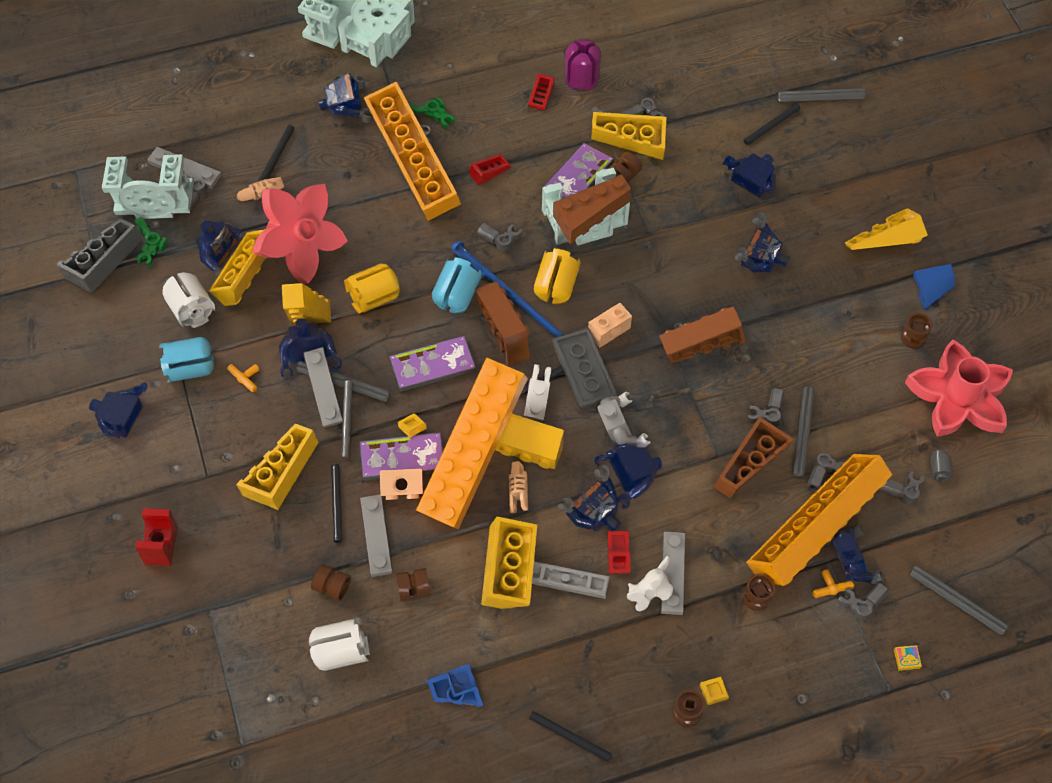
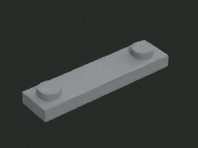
M156 147L147 161L148 164L161 169L163 155L177 154ZM184 158L183 168L186 175L195 180H203L207 188L213 189L221 177V172Z
M323 347L305 352L304 357L323 427L327 428L343 423Z
M381 495L362 497L360 499L371 577L392 574Z
M664 532L663 560L666 556L670 557L669 565L664 572L674 589L668 600H661V614L683 615L685 533Z
M534 562L532 584L606 599L610 576Z

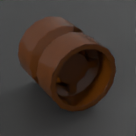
M626 152L608 169L614 168L616 177L623 175L628 183L632 177L642 170V165L634 154Z
M914 313L909 316L901 334L903 344L912 349H918L925 345L933 327L931 319L923 313Z
M322 564L314 575L311 589L321 594L327 592L330 598L341 601L349 588L351 575L340 571L335 573L334 568Z
M426 568L414 570L413 574L408 572L396 574L401 601L413 599L414 595H417L419 598L431 595Z
M765 574L753 575L747 582L743 593L745 605L754 611L766 609L775 592L774 581Z
M694 690L681 692L677 696L673 708L674 720L683 727L695 726L700 721L705 708L703 697Z

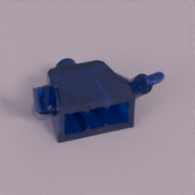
M751 154L749 157L737 160L728 155L722 163L727 165L729 170L733 169L732 182L759 198L765 190L771 191L776 187V175L773 173L775 167L772 164L774 159L769 154H765L762 158L756 154Z
M298 319L295 322L296 326L288 328V335L284 336L279 345L280 362L283 365L280 368L282 377L285 369L290 370V377L293 375L288 362L291 364L299 363V361L306 362L304 353L323 347L326 357L331 356L332 361H339V366L336 368L332 366V369L337 370L342 366L341 359L335 355L337 351L332 336L325 330L318 328L314 322L307 323L305 319Z
M143 382L140 386L116 391L115 393L108 392L102 401L92 399L89 410L96 412L95 418L98 422V427L106 437L127 438L143 408L138 396L146 391L148 387L146 382Z
M622 444L606 452V455L599 454L594 460L595 464L600 466L597 462L599 458H603L604 461L609 459L624 491H629L628 495L621 494L618 497V503L624 499L627 500L622 505V509L629 508L631 499H636L647 491L654 482L657 469L662 467L661 459L659 457L651 458L646 448Z

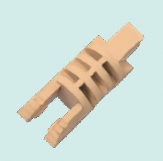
M281 177L264 179L248 185L249 187L242 191L240 190L237 194V199L241 202L251 199L255 201L262 198V190H281L284 188Z
M520 461L512 462L511 474H509L510 513L517 512V501L519 500L521 501L522 509L524 511L528 510L527 472L524 471V466Z

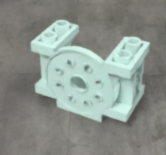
M303 0L298 7V12L305 15V20L308 24L302 32L303 38L334 49L340 41L338 25L348 15L351 16V8L357 0Z
M357 0L351 8V16L348 15L338 25L341 50L348 53L352 49L370 58L371 65L375 67L386 56L393 58L411 37V26L415 22L413 0Z
M163 155L159 184L151 181L132 180L126 173L128 162L126 157H107L102 190L104 193L111 194L115 202L113 210L115 215H135L136 219L140 217L142 219L173 218L174 213H190L194 181L192 178H187L184 171L183 155Z
M614 168L596 172L595 185L616 177ZM561 183L550 184L542 188V212L544 216L547 215L551 223L557 245L569 242L553 217V202L562 199L563 187ZM630 202L614 214L605 217L600 224L591 227L585 235L577 237V246L612 236L614 228L627 225Z

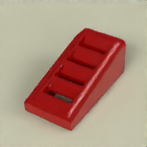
M537 74L528 107L545 111L555 84L554 77ZM540 84H543V85L548 86V88L543 87V86H539V85H540ZM538 89H539V90H543V91H547V92H546V93L539 92ZM536 95H539V96H543V97H545V98L542 99V98H538V97H535V96H536ZM533 101L543 102V105L533 103Z
M499 154L472 163L469 175L480 185L510 169L511 165Z

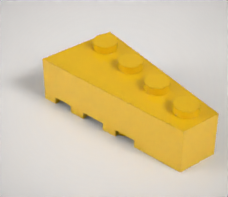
M593 112L592 140L663 160L666 117Z
M303 283L282 285L283 309L292 325H295L296 328L307 327V324L331 323L330 300L328 298L325 299L323 295H318V292L311 291V288Z
M294 424L277 442L278 445L271 452L268 451L263 456L262 462L257 467L254 466L249 471L250 474L236 484L242 496L278 510L319 443L314 431Z

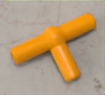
M233 364L227 367V370L237 378L239 383L246 386L251 392L257 390V386L249 379L260 370L257 364H254L243 373Z
M825 569L821 574L827 587L815 589L812 594L814 598L837 595L839 592L846 591L847 588L853 589L854 583L850 580L835 584L830 571Z

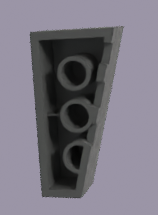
M121 218L102 231L100 237L89 240L86 243V247L79 252L75 250L70 254L71 257L64 262L61 260L56 265L65 279L93 293L142 241V238L135 225Z

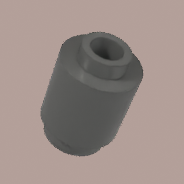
M945 450L932 452L930 457L931 477L938 482L948 481L953 476L950 455Z

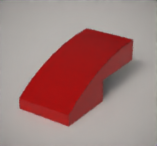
M608 531L609 574L630 573L629 531Z

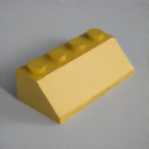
M264 230L246 233L210 288L209 292L224 306L236 305L241 301L242 294L251 285L254 275L260 271L261 264L267 259L252 253L255 241Z
M511 414L495 450L505 456H515L524 462H533L542 468L555 470L563 450L564 430Z
M502 517L494 519L489 529L481 605L500 609L530 605L537 534L536 524Z

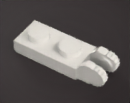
M535 364L532 379L529 382L523 417L543 422L550 387L551 367L545 369L544 381L537 380L540 368L539 365Z

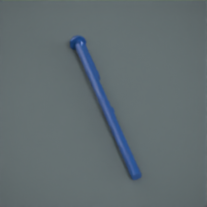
M456 241L452 244L451 249L454 254L461 259L471 262L470 267L477 272L480 269L483 278L487 277L492 283L497 281L500 288L503 287L505 289L506 295L510 297L512 302L518 304L554 337L564 335L463 247L464 243L462 241Z

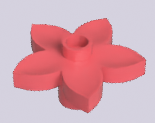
M325 184L309 186L302 190L296 199L288 192L279 189L262 190L263 209L270 221L266 229L255 241L252 253L266 258L285 256L287 267L293 277L300 283L309 284L318 269V251H333L348 242L343 231L337 225L329 221H323L328 208Z
M952 340L946 346L939 361V368L930 367L916 370L908 375L905 381L909 389L919 398L937 403L932 413V426L937 437L949 435L957 431L966 418L974 426L988 432L1003 433L1007 426L1004 407L996 397L1007 386L1013 369L1002 365L986 364L983 360L972 357L965 347L955 340Z

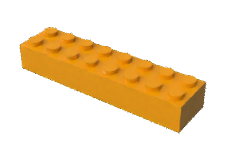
M394 82L364 97L370 113L427 221L461 205L451 181L398 83Z
M486 358L416 509L418 512L459 530L528 379L524 373Z
M853 454L746 562L754 575L765 574L776 585L785 586L789 584L793 577L806 567L807 562L813 556H816L827 542L834 538L839 529L847 525V521L857 514L861 507L874 497V493L883 487L893 475L880 455Z

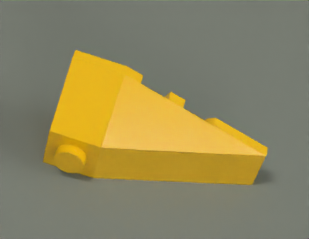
M907 208L887 217L886 223L875 224L872 226V231L858 234L845 242V245L851 250L909 243L914 244L922 241V238L928 235L921 215Z

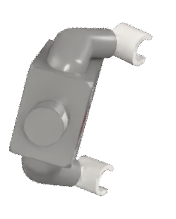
M624 392L620 396L603 398L600 406L597 408L615 447L625 445L644 449L651 443L646 440L648 435L645 433L641 434L638 438L632 436L619 405L625 407L632 402V400H628L626 397L629 395V392Z

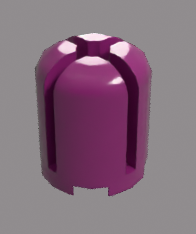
M579 39L571 43L566 49L565 83L573 90L577 88L589 91L598 84L601 51L594 42Z

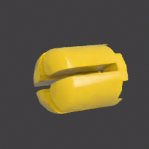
M554 249L553 252L548 253L545 251L534 283V293L536 296L548 303L552 292V304L566 303L570 299L581 264L580 259L577 262L574 258L570 257V252L561 249Z
M378 264L351 275L344 280L346 292H350L351 298L354 301L352 305L358 314L391 302L400 293L398 278L387 264Z

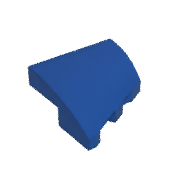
M951 264L918 270L913 274L920 290L918 297L924 310L928 309L933 302L941 299L943 294L955 287V277Z
M469 663L427 678L434 702L483 706Z

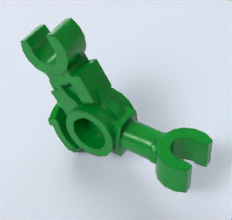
M439 98L424 103V106H415L413 103H408L414 115L425 113V115L432 117L437 123L441 122L443 129H447L446 122L454 124V117L447 114L444 110L445 103Z
M140 217L135 220L139 231L145 235V244L141 249L142 253L137 257V262L141 264L144 259H147V267H151L153 264L152 256H156L158 249L165 251L168 239L167 237L161 238L154 231L151 232L145 221Z

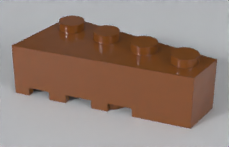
M619 175L553 202V217L570 245L576 241L577 237L589 232L591 227L603 222L605 217L614 214L630 202L631 187L623 175Z
M497 281L476 288L477 304L486 322H489L493 336L497 337L501 352L506 353L508 366L529 359V329L526 324H522L519 312H515L511 299H507L505 289L503 287L500 288Z
M734 306L723 308L715 314L705 315L700 320L685 323L682 327L667 330L662 335H659L670 364L693 358L698 352L704 354L711 353L716 347L722 346V349L729 348L730 344L738 342L739 345L746 343L743 327Z
M759 416L713 488L729 498L733 497L787 450L794 438Z

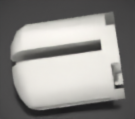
M185 272L177 274L182 284L181 289L172 276L163 286V296L179 323L196 328L208 322V316L212 310L215 311V304L197 277Z
M361 618L320 626L312 630L309 637L310 654L314 664L320 670L328 671L369 661L365 656L370 655L367 636H364L359 626L363 625Z

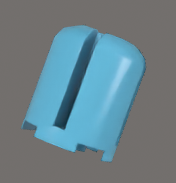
M455 257L454 261H448L447 259L432 291L434 303L445 311L448 306L451 307L450 313H463L466 311L482 277L481 270L479 269V272L470 267L471 262Z
M204 337L167 342L159 345V348H163L164 355H162L160 361L163 375H168L169 377L167 383L208 376L214 369L215 361L214 355L211 354L212 346Z

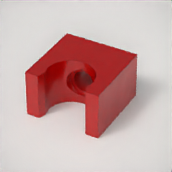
M143 508L142 518L145 523L143 541H137L135 548L145 565L171 566L178 530L170 509Z

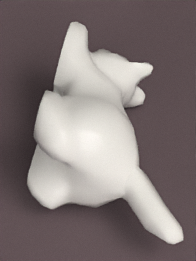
M669 556L664 558L658 568L649 571L638 584L628 583L629 593L627 594V599L637 602L635 606L637 611L645 610L654 597H659L663 601L671 597L674 588L664 572L670 562Z

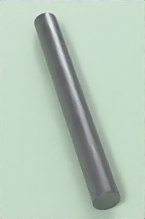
M350 380L344 381L342 459H349L352 404V381Z

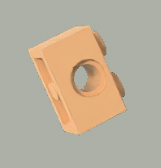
M618 303L591 320L588 328L597 346L600 348L631 328L632 315L621 303Z
M381 470V496H386V500L398 499V495H406L407 499L419 498V494H423V470ZM401 478H404L408 483L407 488L403 491L396 487V482Z

